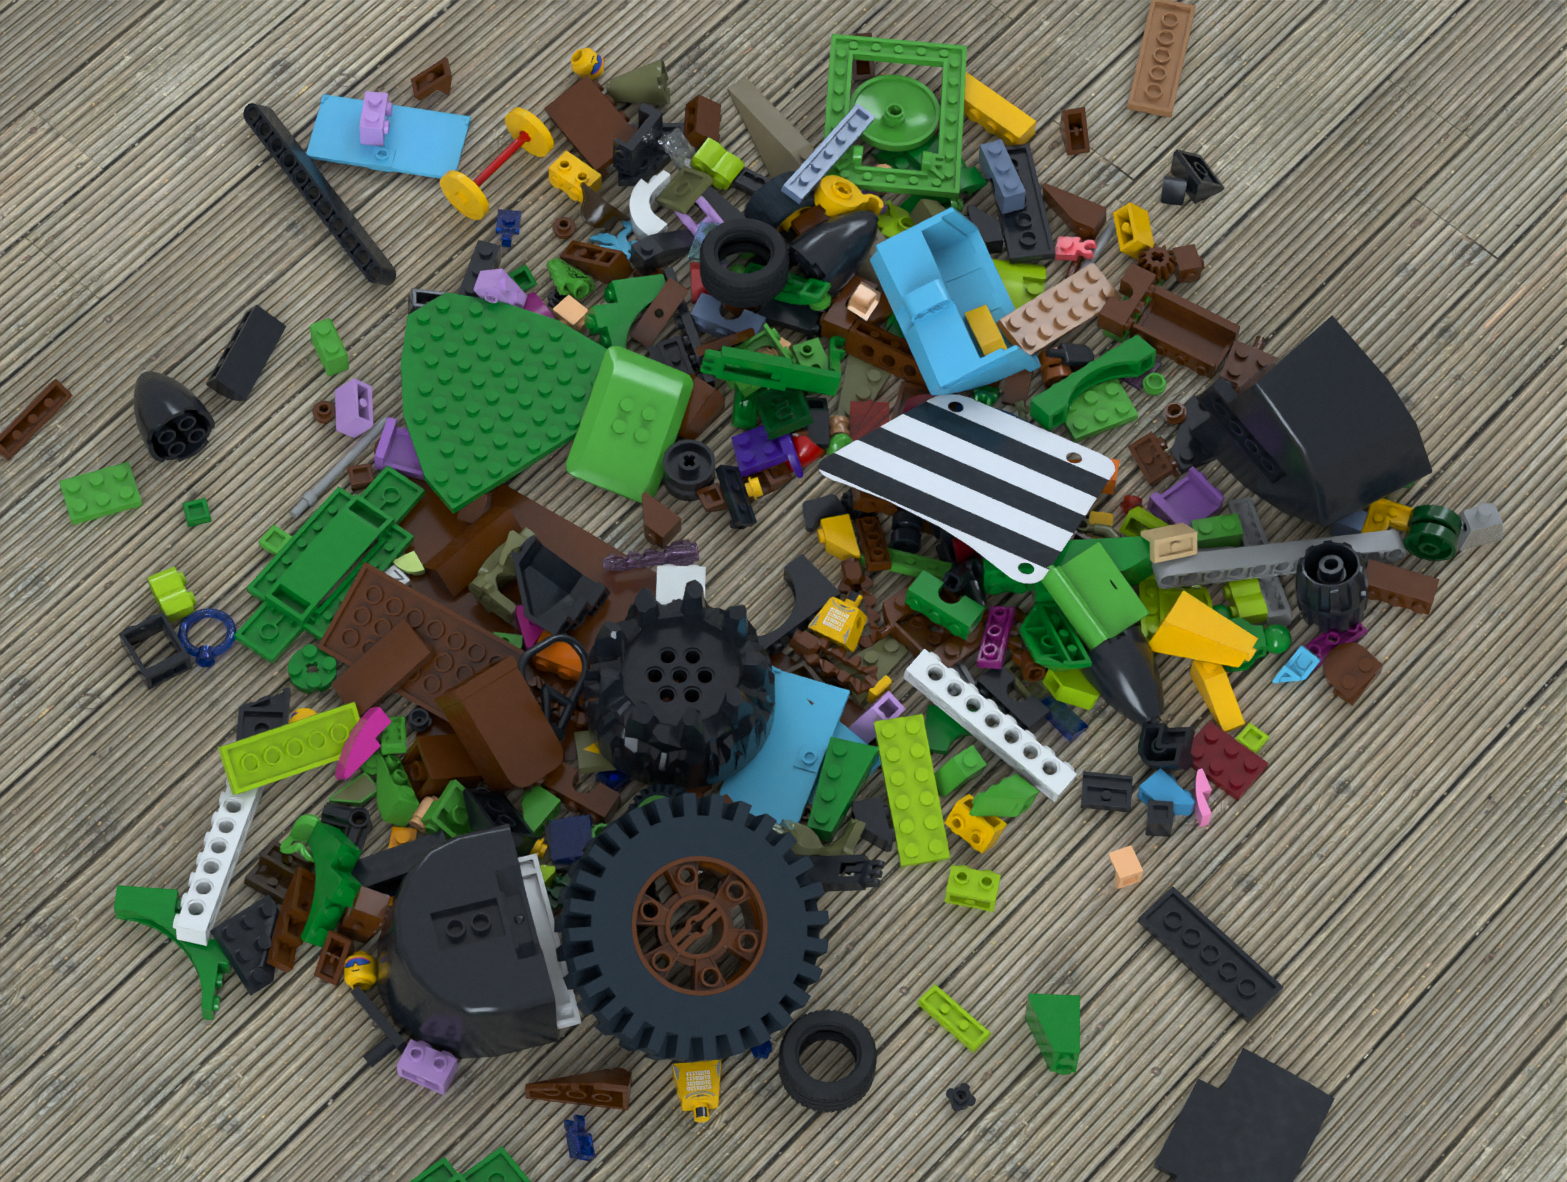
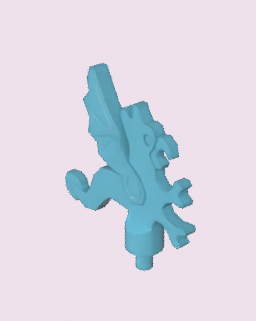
M623 221V226L627 228L621 231L617 238L609 233H598L590 237V241L600 243L602 247L623 251L628 262L631 254L628 253L631 251V245L637 242V240L627 242L626 237L632 232L630 221Z

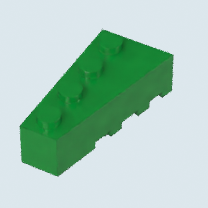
M830 737L807 824L816 833L820 841L832 843L846 818L852 802H855L860 789L867 781L869 773L879 759V747Z

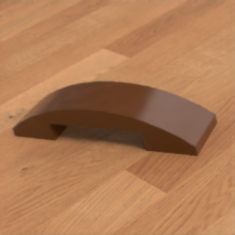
M782 462L742 479L745 485V483L749 482V477L751 479L758 477L763 496L791 481L793 476L785 462ZM718 483L696 490V495L706 512L728 509L721 486ZM754 496L749 497L750 502L755 500Z

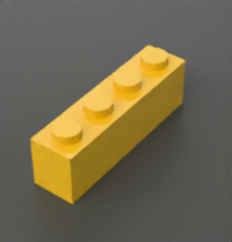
M966 72L964 114L971 121L983 126L988 133L1002 139L1007 146L1025 144L1035 134L1036 120Z

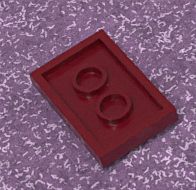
M1208 721L1193 739L1191 754L1194 757L1191 768L1195 771L1203 769L1206 778L1237 801L1240 800L1268 767V762L1211 721Z

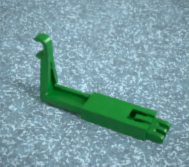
M841 336L831 337L828 345L827 370L794 364L790 358L722 346L721 351L705 350V357H703L700 371L705 374L715 375V378L785 391L786 387L836 396L841 381L840 359H844L846 351L837 349L835 346L843 347L846 339Z

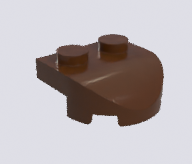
M1343 643L1333 648L1327 654L1323 664V672L1327 683L1350 701L1383 667V664L1363 646L1357 643Z

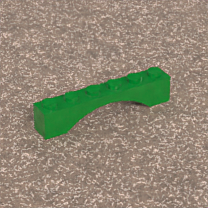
M1139 335L1125 340L1121 345L1107 351L1095 361L1089 362L1077 372L1071 373L1059 383H1055L1041 394L1035 395L1030 402V416L1047 431L1053 430L1067 421L1068 412L1073 403L1089 388L1112 379L1138 377L1155 367L1156 350Z

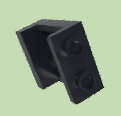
M644 102L638 109L639 129L628 143L618 138H615L613 141V166L618 172L631 177L635 175L663 140V113Z
M772 299L762 305L759 315L766 317L768 326L770 323L806 334L808 341L813 339L814 335H819L822 326L820 325L821 316L825 311L828 312L829 306L824 310L816 311L811 309L809 305L791 304Z

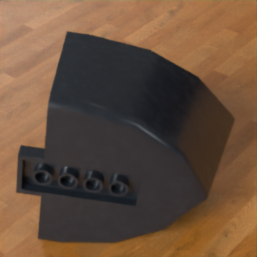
M1333 315L1270 365L1266 364L1237 391L1222 376L1196 397L1209 415L1191 432L1205 449L1245 488L1284 514L1322 527L1329 526L1432 473L1416 422L1386 376Z

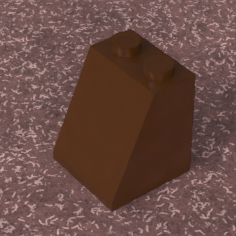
M457 734L417 737L401 761L419 804L425 796L440 798L451 780L456 779L467 789L477 788L483 779Z

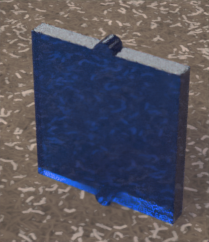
M590 814L575 817L569 815L568 818L550 820L553 862L575 861L576 858L582 857L584 854L582 851L583 847L592 839V820Z

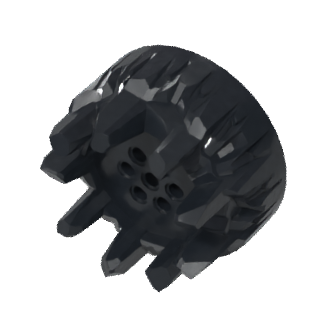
M697 580L686 583L682 600L680 598L677 600L673 599L668 604H661L656 601L649 589L642 588L635 597L634 603L630 605L627 617L617 623L605 622L595 638V644L588 656V668H586L584 680V717L589 734L604 758L616 769L643 784H674L685 789H693L713 785L741 771L755 758L764 746L773 725L776 705L775 675L772 672L771 660L763 645H759L756 629L747 620L745 605L729 606L726 610L711 608L705 600L703 586ZM670 659L673 662L664 663L663 660ZM689 660H696V661H698V662L695 663V664H691V663H688L687 661H689ZM657 678L660 681L651 682L650 679ZM676 679L685 680L682 683L675 682ZM708 679L710 682L702 683L700 680ZM671 698L672 701L664 702L662 701V699ZM695 698L697 699V701L688 702L687 699Z

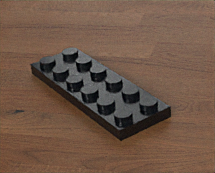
M1030 144L1005 146L1026 191L1024 209L1002 214L995 199L1009 263L1055 259L1056 252ZM990 178L993 195H995L994 182Z
M1174 887L1169 889L1138 918L1137 922L1247 1023L1283 991L1284 987Z

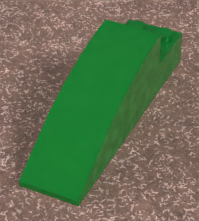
M1141 536L1069 540L1053 563L1055 567H1061L1100 542L1131 588L1154 574L1151 568L1152 561H1150V542ZM982 556V585L985 594L999 595L1004 592L1021 594L1031 591L1033 607L1038 602L1055 601L1041 580L1031 584L1018 582ZM1021 563L1018 566V570L1023 574H1032L1034 567L1029 563Z

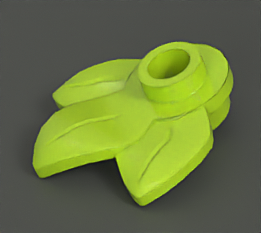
M891 205L889 216H878L879 221L877 223L879 229H882L881 233L887 238H891L915 226L909 213L895 205Z

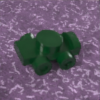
M557 875L553 879L552 884L555 885L553 889L549 886L546 887L551 910L553 911L559 906L563 908V905L557 903L560 890L569 884L570 878L566 875L563 878Z

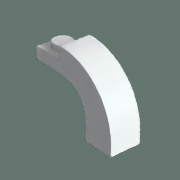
M665 170L658 175H654L648 183L641 179L631 193L630 223L633 233L638 240L652 234L667 232V223L657 217L651 210L652 205L656 202V197L670 183V174Z

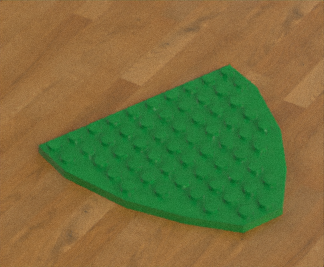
M448 292L407 316L401 358L404 422L425 481L453 514L574 439L601 361L607 350L605 347L559 320L503 302L490 303L482 298Z

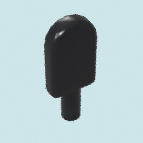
M1061 343L1058 349L1047 348L1045 350L1046 357L1061 358L1063 364L1067 366L1085 367L1089 362L1094 361L1092 350L1083 344Z

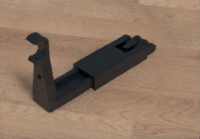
M865 854L809 856L814 867L806 871L811 883H822L824 892L863 891L869 887L880 886L881 880L877 878H882L883 871L880 869H884L885 862L882 860H869ZM845 872L847 875H851V873H854V876H839V874Z

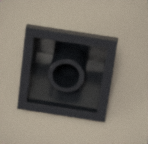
M1178 149L1173 153L1170 171L1175 178L1187 179L1185 192L1194 204L1225 189L1201 155Z

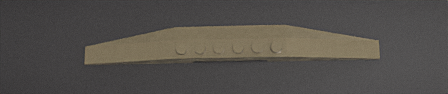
M747 78L727 87V91L752 137V142L757 147L760 158L769 171L770 178L772 179L788 171H797L815 151L813 146ZM819 183L813 188L814 192L816 191ZM878 229L873 246L863 265L855 275L877 284V291L882 294L883 288L870 262L871 257L877 251L875 246L887 240Z

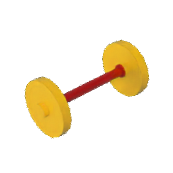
M514 107L505 116L506 127L514 141L473 181L456 170H448L440 179V187L448 201L466 217L473 220H481L489 212V203L479 187L520 147L537 157H545L554 148L551 133L544 123L530 111L521 107Z

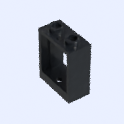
M163 612L151 615L145 621L135 626H129L119 633L122 647L148 690L192 669L189 654ZM163 631L176 654L145 669L132 646Z

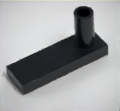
M357 986L351 991L352 996L386 1036L363 1055L368 1064L374 1067L394 1049H397L402 1055L407 1044L362 989Z

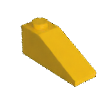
M987 305L964 313L982 357L1000 348L1007 349Z
M1194 660L1190 676L1218 727L1227 733L1245 726V721L1223 666L1217 663Z

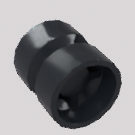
M907 510L894 513L892 515L891 530L893 532L891 533L890 548L912 554L918 553L921 550L922 535L920 533L922 532L923 518Z

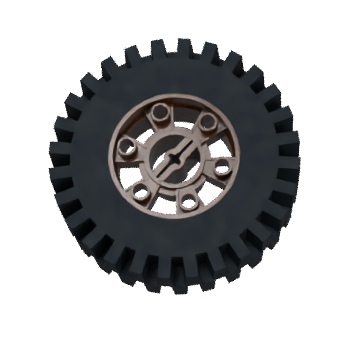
M685 793L670 799L663 797L638 807L612 821L601 829L602 832L598 836L589 840L583 847L582 851L584 854L580 859L572 863L566 874L571 877L569 884L560 890L557 903L563 905L562 914L554 919V932L562 933V944L555 950L557 961H566L569 974L563 977L567 989H576L582 999L576 1005L583 1015L593 1014L597 1018L599 1023L595 1028L604 1036L615 1035L621 1039L618 1044L619 1046L628 1051H643L646 1053L645 1058L656 1061L666 1059L673 1060V1063L711 1061L745 1052L749 1048L762 1045L771 1039L770 1035L773 1032L785 1029L794 1020L790 1016L793 1011L806 1005L811 996L805 991L809 985L819 981L823 971L822 968L815 966L817 958L826 954L828 950L829 940L819 939L820 928L829 924L828 910L818 911L816 899L825 893L821 882L811 883L806 871L814 867L809 856L797 857L791 849L798 842L790 832L778 834L772 829L777 820L767 813L754 816L749 813L752 805L743 801L728 804L724 802V796L710 794L701 798H697L696 793ZM682 869L690 873L691 879L689 883L681 880L680 873ZM698 870L720 881L714 893L698 889ZM661 875L665 876L674 894L664 905L645 894V891L652 882ZM729 890H730V892L734 895L735 898H732V897L730 896ZM645 904L653 907L654 915L652 918L644 915L643 907ZM681 904H692L699 907L688 918L679 921L675 926V930L671 933L670 922L672 915ZM737 905L740 906L745 929L733 928V919L729 909ZM712 924V938L705 951L701 954H691L684 951L696 939L704 937L708 932V927ZM636 926L655 927V938L659 947L643 955L638 942ZM743 935L745 936L744 948L741 946L740 943L741 937ZM727 951L738 958L739 962L732 973L724 980L715 961ZM657 955H661L665 959L666 964L663 969L655 965ZM676 961L691 966L690 989L678 987L665 980ZM705 971L712 972L714 976V981L711 985L704 981Z

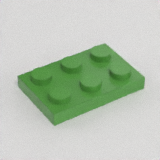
M1117 378L1091 387L1081 394L1073 403L1068 412L1067 421L1063 425L1072 441L1077 443L1137 420L1138 413Z
M129 461L59 481L72 525L142 506Z

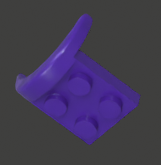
M762 425L731 437L742 477L788 460L797 478L803 477V470L791 432L770 441L765 427Z

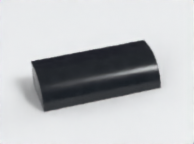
M257 304L246 310L208 378L206 385L228 399L245 401L284 332L286 325Z
M443 830L358 859L351 875L364 887L393 897L405 875L428 849L446 841Z

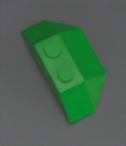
M1055 601L1036 603L1019 629L1035 663L1055 672L1091 667L1092 661L1073 626Z

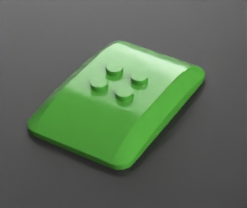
M620 346L608 348L604 353L566 460L565 467L568 474L641 504L644 492L654 498L664 474L663 459L665 452L675 443L693 389V380L690 375Z

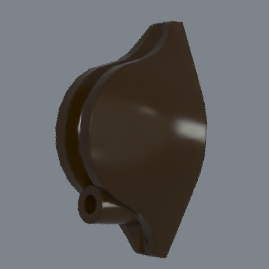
M584 182L580 184L583 193L581 216L587 225L594 228H605L611 232L618 221L630 220V217L605 201Z

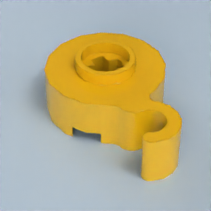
M825 176L814 193L815 205L818 206L820 204L826 210L824 214L829 217L857 210H866L867 212L871 210L878 217L884 206L883 201L878 196L862 194L855 184L840 176Z

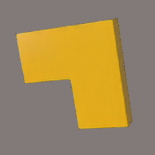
M1382 498L1370 504L1361 533L1385 531L1388 526L1406 532L1409 515L1414 508Z

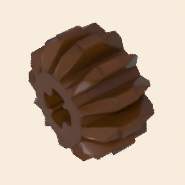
M1155 243L1153 248L1146 245L1144 251H1140L1137 266L1156 274V282L1159 283L1161 279L1167 281L1169 276L1174 274L1177 260L1173 256V250H1166L1165 245L1158 247Z

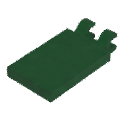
M761 387L758 389L759 393L753 395L770 441L814 423L802 391L799 389L786 387V390L782 391Z

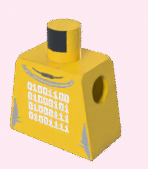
M851 590L845 601L831 597L809 624L808 628L816 636L830 638L829 642L839 647L843 646L848 651L854 653L867 620V616L858 608L863 596Z
M721 1060L672 1064V1077L681 1109L683 1111H693L695 1122L708 1121L710 1119L709 1109H715L719 1106Z

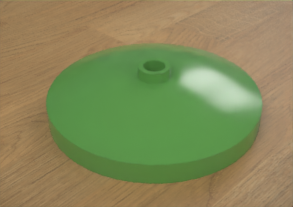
M902 75L874 77L861 84L855 90L850 100L849 112L858 103L875 116L873 123L860 138L867 144L881 150L902 152L918 148L934 136L939 126L940 106L937 98L927 86L910 77Z

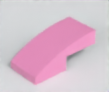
M1203 769L1197 771L1193 789L1194 811L1199 827L1209 825L1212 815L1206 802L1209 801L1212 789Z

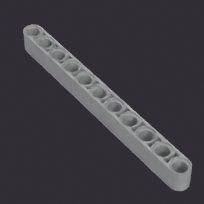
M1385 530L1197 552L1196 555L1158 563L1152 562L1151 568L1158 586L1162 589L1295 574L1298 560L1300 557L1305 556V550L1312 545L1316 546L1328 540L1337 543L1346 542L1352 545V549L1360 552L1363 556L1365 565H1368L1369 559L1382 563L1396 562L1404 558L1407 551L1398 531Z

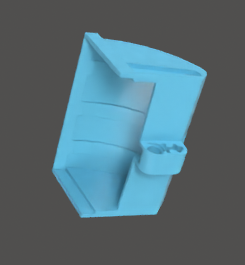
M951 207L875 246L877 251L871 257L870 262L931 395L953 394L975 389L1009 377L1024 369L1031 372L1041 367L1036 354L1031 356L1019 346H1013L999 328L998 330L1007 349L1000 348L982 357L964 313L987 305L995 323H997L1001 318L1013 312L1015 308L977 226L955 208Z

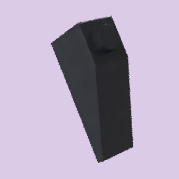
M688 229L652 234L631 245L630 261L642 275L646 276L654 272L656 268H662L701 247V244Z

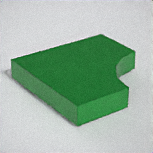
M927 705L925 729L930 753L947 755L949 747L955 740L964 736H973L938 706Z

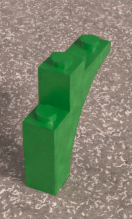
M657 274L611 281L604 289V298L608 304L592 306L585 314L584 321L590 335H599V344L606 349L611 346H620L626 349L627 334L633 320L640 312L649 308L666 283L664 275Z
M317 821L307 841L315 862V891L309 917L300 938L304 942L323 948L328 931H334L345 907H352L356 893L363 886L351 875L362 851L340 829Z

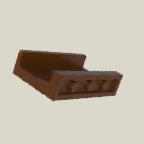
M586 75L547 105L544 110L588 165L600 173L603 179L608 175L605 168L613 163L614 139L618 138L628 143L638 128L636 126L631 127L628 124L630 119L623 110L620 112L616 110L617 104L610 95L605 97L602 93L604 89L596 79L592 81Z
M1157 286L1153 292L1152 301L1137 324L1134 323L1132 325L1129 338L1139 335L1156 350L1158 355L1166 356L1174 360L1178 365L1194 370L1200 376L1213 379L1230 352L1234 341L1238 339L1240 326Z

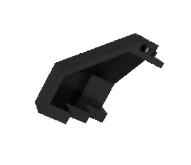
M534 535L530 536L522 544L519 554L511 550L525 617L530 623L549 635L567 634L566 631L568 629L576 630L585 623V617L588 614L593 617L599 612L611 594L605 585L600 582L596 583L546 548Z

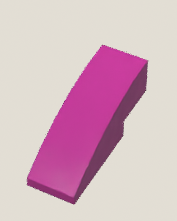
M380 707L369 708L351 731L338 760L335 772L337 780L348 779L381 746L375 738L392 721Z

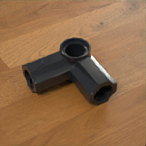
M971 559L953 563L951 569L945 573L944 578L941 580L944 582L943 588L948 589L951 593L961 590L963 596H967L982 606L988 603L981 582L983 571L979 560Z
M330 802L324 805L321 822L345 830L344 834L362 851L367 835L371 832L373 826L369 811L363 807L350 808ZM359 819L366 820L361 825L354 824Z

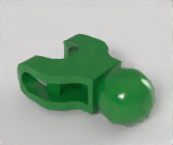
M1242 618L1229 619L1258 639L1253 646L1256 652L1249 662L1244 660L1239 668L1227 665L1222 666L1225 672L1248 670L1255 660L1266 657V651L1271 654L1285 652L1292 642V636L1288 628L1282 624H1271L1263 630V625L1254 626Z

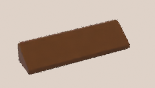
M57 379L51 381L0 432V455L9 460L73 396Z

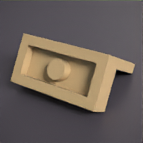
M1184 523L1141 531V537L1150 542V561L1153 563L1197 554V531Z

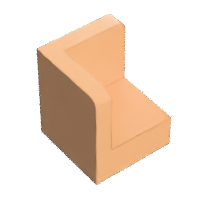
M861 281L850 297L847 309L868 320L879 303L881 293Z
M1132 845L1109 853V859L1116 872L1114 882L1117 889L1141 882L1143 869Z

